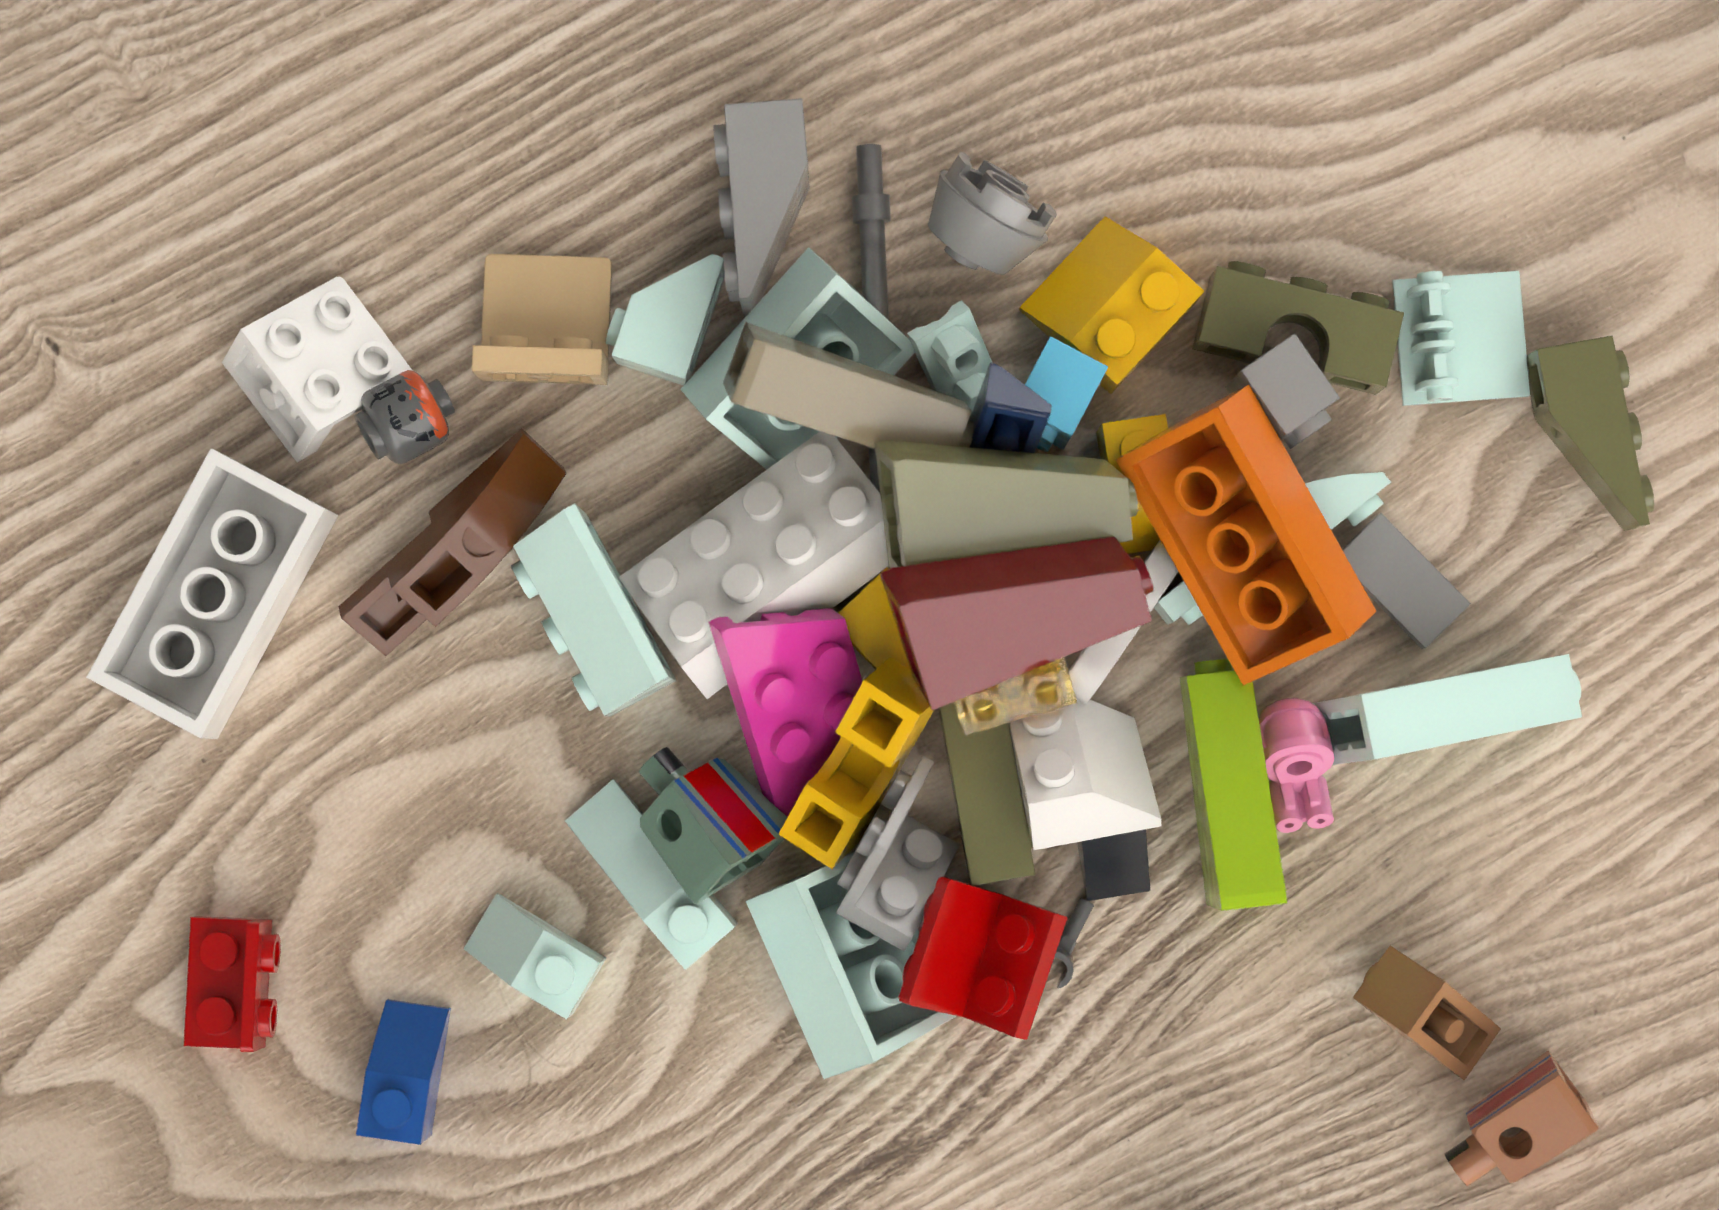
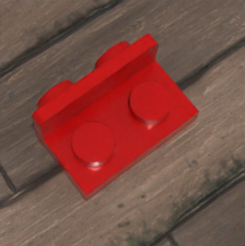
M190 917L184 1046L238 1048L240 1052H256L266 1047V1037H274L278 1009L276 999H268L269 973H277L281 956V940L279 934H272V919Z

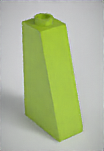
M1228 658L1194 662L1195 675L1180 677L1206 905L1225 911L1287 904L1253 681L1242 685Z

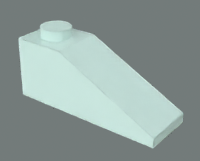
M612 779L567 818L565 822L643 922L686 970L735 928L738 923L713 894L696 905L692 902L640 828V817L644 813L620 785Z

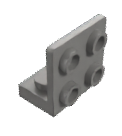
M925 756L921 758L912 776L901 770L899 771L867 827L857 850H855L837 885L848 891L836 914L905 951L923 918L926 901L931 893L934 892L938 878L944 877L960 846L959 843L907 815L934 764V761Z

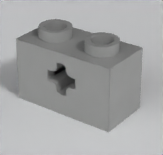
M1293 334L1242 369L1226 386V389L1231 394L1249 384L1280 440L1284 439L1290 449L1332 420L1325 409L1340 398L1296 334Z

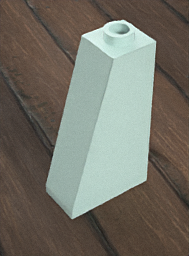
M1569 654L1312 703L1322 712L1327 722L1334 752V762L1332 765L1375 760L1582 717L1579 704L1581 685L1577 674L1572 669Z

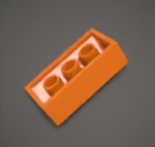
M1249 384L1198 410L1116 459L1124 476L1132 481L1139 503L1242 685H1246L1350 638L1377 612Z

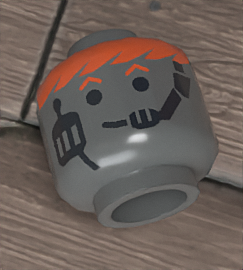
M407 370L367 390L361 398L362 411L354 416L361 434L377 459L387 456L394 463L403 464L443 444L448 439L449 426L446 417L455 413V410L446 390L438 379L427 384L420 374Z

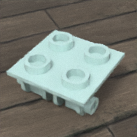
M1428 271L1418 273L1417 278L1392 281L1394 308L1396 311L1404 312L1397 341L1403 406L1530 396L1519 271L1443 276L1442 271Z

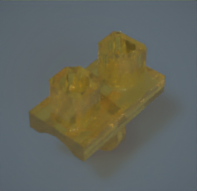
M1063 657L964 697L954 703L963 734L967 735L1040 713L1043 714L1064 708L1065 706L1077 703L1066 660Z

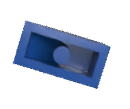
M386 1000L365 1071L356 1136L421 1145L432 1136L451 1008Z

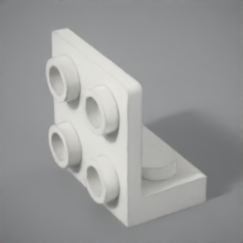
M341 277L331 279L240 329L222 362L297 463L319 449L335 424L362 409L361 398L367 390L404 371L412 370Z

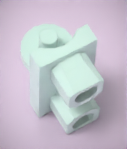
M960 300L952 305L946 315L938 321H933L926 326L916 327L908 332L907 335L931 389L964 401L973 411L988 366L992 363V360L970 308Z

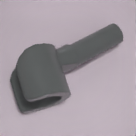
M1083 898L1079 899L1062 933L1054 957L1061 959L1066 965V969L1058 980L1057 988L1066 986L1072 979L1074 964L1071 954L1077 944L1076 940L1094 907V904Z

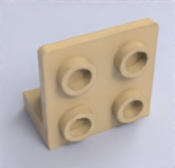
M488 254L485 257L482 340L481 345H473L472 372L481 381L608 385L609 345L606 344V337L610 326L612 263L610 259L605 257Z

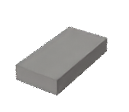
M1382 513L1376 515L1342 549L1366 593L1421 649L1427 648L1471 604Z

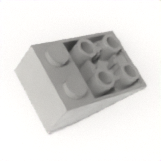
M802 98L724 104L726 124L713 125L716 163L719 166L720 177L730 176L731 187L718 189L721 227L724 230V238L735 239V252L723 253L726 291L729 294V302L740 301L744 318L763 298L810 189Z

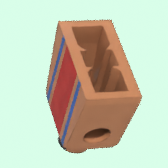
M1546 1051L1468 1110L1466 1115L1473 1134L1444 1155L1466 1186H1469L1496 1166L1510 1183H1513L1600 1128L1586 1100L1551 1053ZM1507 1128H1522L1514 1136L1506 1137L1501 1135Z

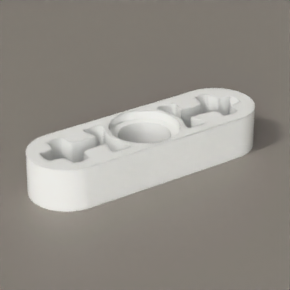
M1159 540L1144 560L1154 588L1152 593L1145 595L1149 612L1152 611L1178 573L1161 540ZM1141 626L1083 649L1059 686L1086 704L1107 677Z

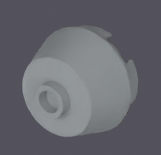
M960 152L949 170L940 171L928 227L936 237L947 245L944 249L945 252L960 264L973 270L980 266L991 272L1004 275L1048 241L1046 231L1057 216V213L1050 204L1044 202L1039 210L1028 202L1030 197L1025 192L1028 186L1008 172L986 160L982 162L978 170L973 169L970 163L971 158L964 152Z

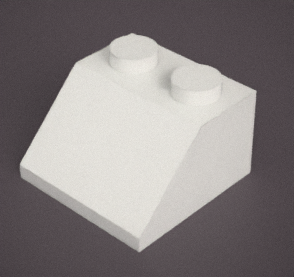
M1067 691L1005 702L1020 791L1034 850L1162 826L1160 812L1134 717L1093 700H1089L1084 704Z

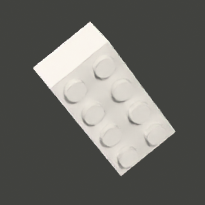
M819 431L618 578L681 668L706 699H708L728 684L708 623L716 617H728L735 623L755 622L761 620V614L785 612L787 615L794 616L801 614L805 610L833 608L877 576L886 567H889L881 495L834 435Z
M211 448L86 678L199 738L218 739L338 515Z

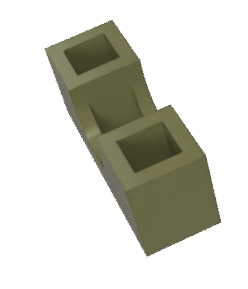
M1238 261L1229 262L1228 268L1217 266L1211 274L1192 347L1193 350L1251 364L1262 356L1265 339L1271 327L1281 323H1295L1308 329L1315 337L1320 352L1318 367L1330 384L1374 395L1387 387L1404 317V312L1388 309L1390 303L1388 299L1363 292H1353L1351 299L1326 293L1328 285L1304 277H1291L1289 284L1265 278L1266 270L1264 268Z

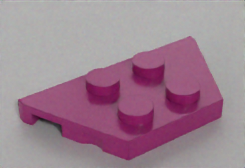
M832 608L805 610L801 614L794 616L787 615L785 612L761 614V620L755 622L735 623L728 617H716L708 622L761 792L787 817L806 783L818 773L839 742L841 736L835 733L863 683L846 620Z

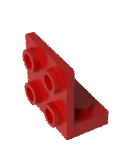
M943 876L939 877L934 892L931 893L926 901L923 912L924 922L914 952L907 960L903 970V985L899 994V1001L915 1007L960 1016L1012 1037L1027 1040L1068 917L1001 893Z

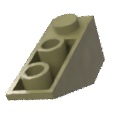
M1613 335L1540 348L1528 354L1527 365L1530 397L1537 423L1624 531L1649 525L1648 513L1654 510V494L1647 475H1640L1635 450L1641 449V428L1634 412L1628 413L1623 388H1627L1629 385V367L1624 352L1622 350L1616 351Z

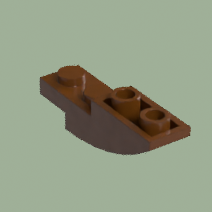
M521 428L428 512L431 524L338 606L341 619L384 656L393 651L426 620L436 627L480 585L510 552L513 545L523 536L567 474L565 468Z

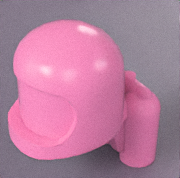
M1286 698L1275 701L1267 706L1259 715V725L1267 775L1271 780L1269 787L1276 829L1283 833L1294 832L1301 828L1302 822H1307L1311 828L1327 827L1333 823L1334 817L1327 781L1322 774L1332 766L1334 752L1326 719L1318 707L1309 701L1299 698Z

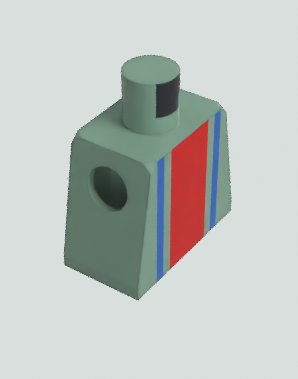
M665 747L647 760L639 770L641 776L659 795L640 817V828L695 905L760 866L785 839L779 835V832L787 816L724 759L716 757L690 772L668 747Z

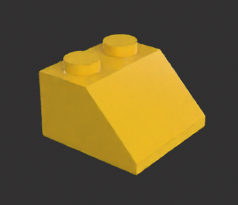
M1104 216L1019 307V310L1049 338L1051 336L1108 366L1100 385L1112 394L1197 303L1204 290L1156 246Z

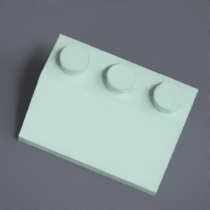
M808 247L680 390L709 423L767 470L819 431L737 405L730 401L723 381L745 322L893 376L915 351L910 339Z
M575 503L560 511L513 545L520 561L511 565L512 570L529 599L538 594L540 595L550 614L549 618L541 621L543 628L557 653L561 655L569 650L581 673L572 677V681L589 711L600 707L604 716L611 717L677 681L631 595L618 578L620 575L588 515Z
M854 852L846 855L833 869L823 865L746 901L823 1079L874 1063L956 1017L955 1015L915 1007L899 1001V994L903 985V970L907 960L914 952L920 934L918 929L905 951L836 914L848 891L837 885Z

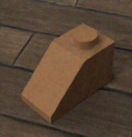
M1389 946L1380 960L1369 968L1364 977L1363 984L1353 996V999L1377 1018L1463 1080L1467 1078L1501 1030L1497 1024L1448 983L1392 946Z

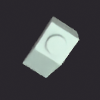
M711 254L632 294L627 310L617 308L606 337V344L614 346L612 357L618 365L684 386L693 375L725 278L723 257Z
M498 893L493 898L464 947L465 951L508 985L565 1019H568L575 1013L606 960V957Z

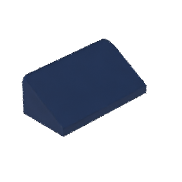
M990 363L970 417V421L974 422L973 439L970 447L1035 453L1050 417L1052 405L1004 368L995 363Z

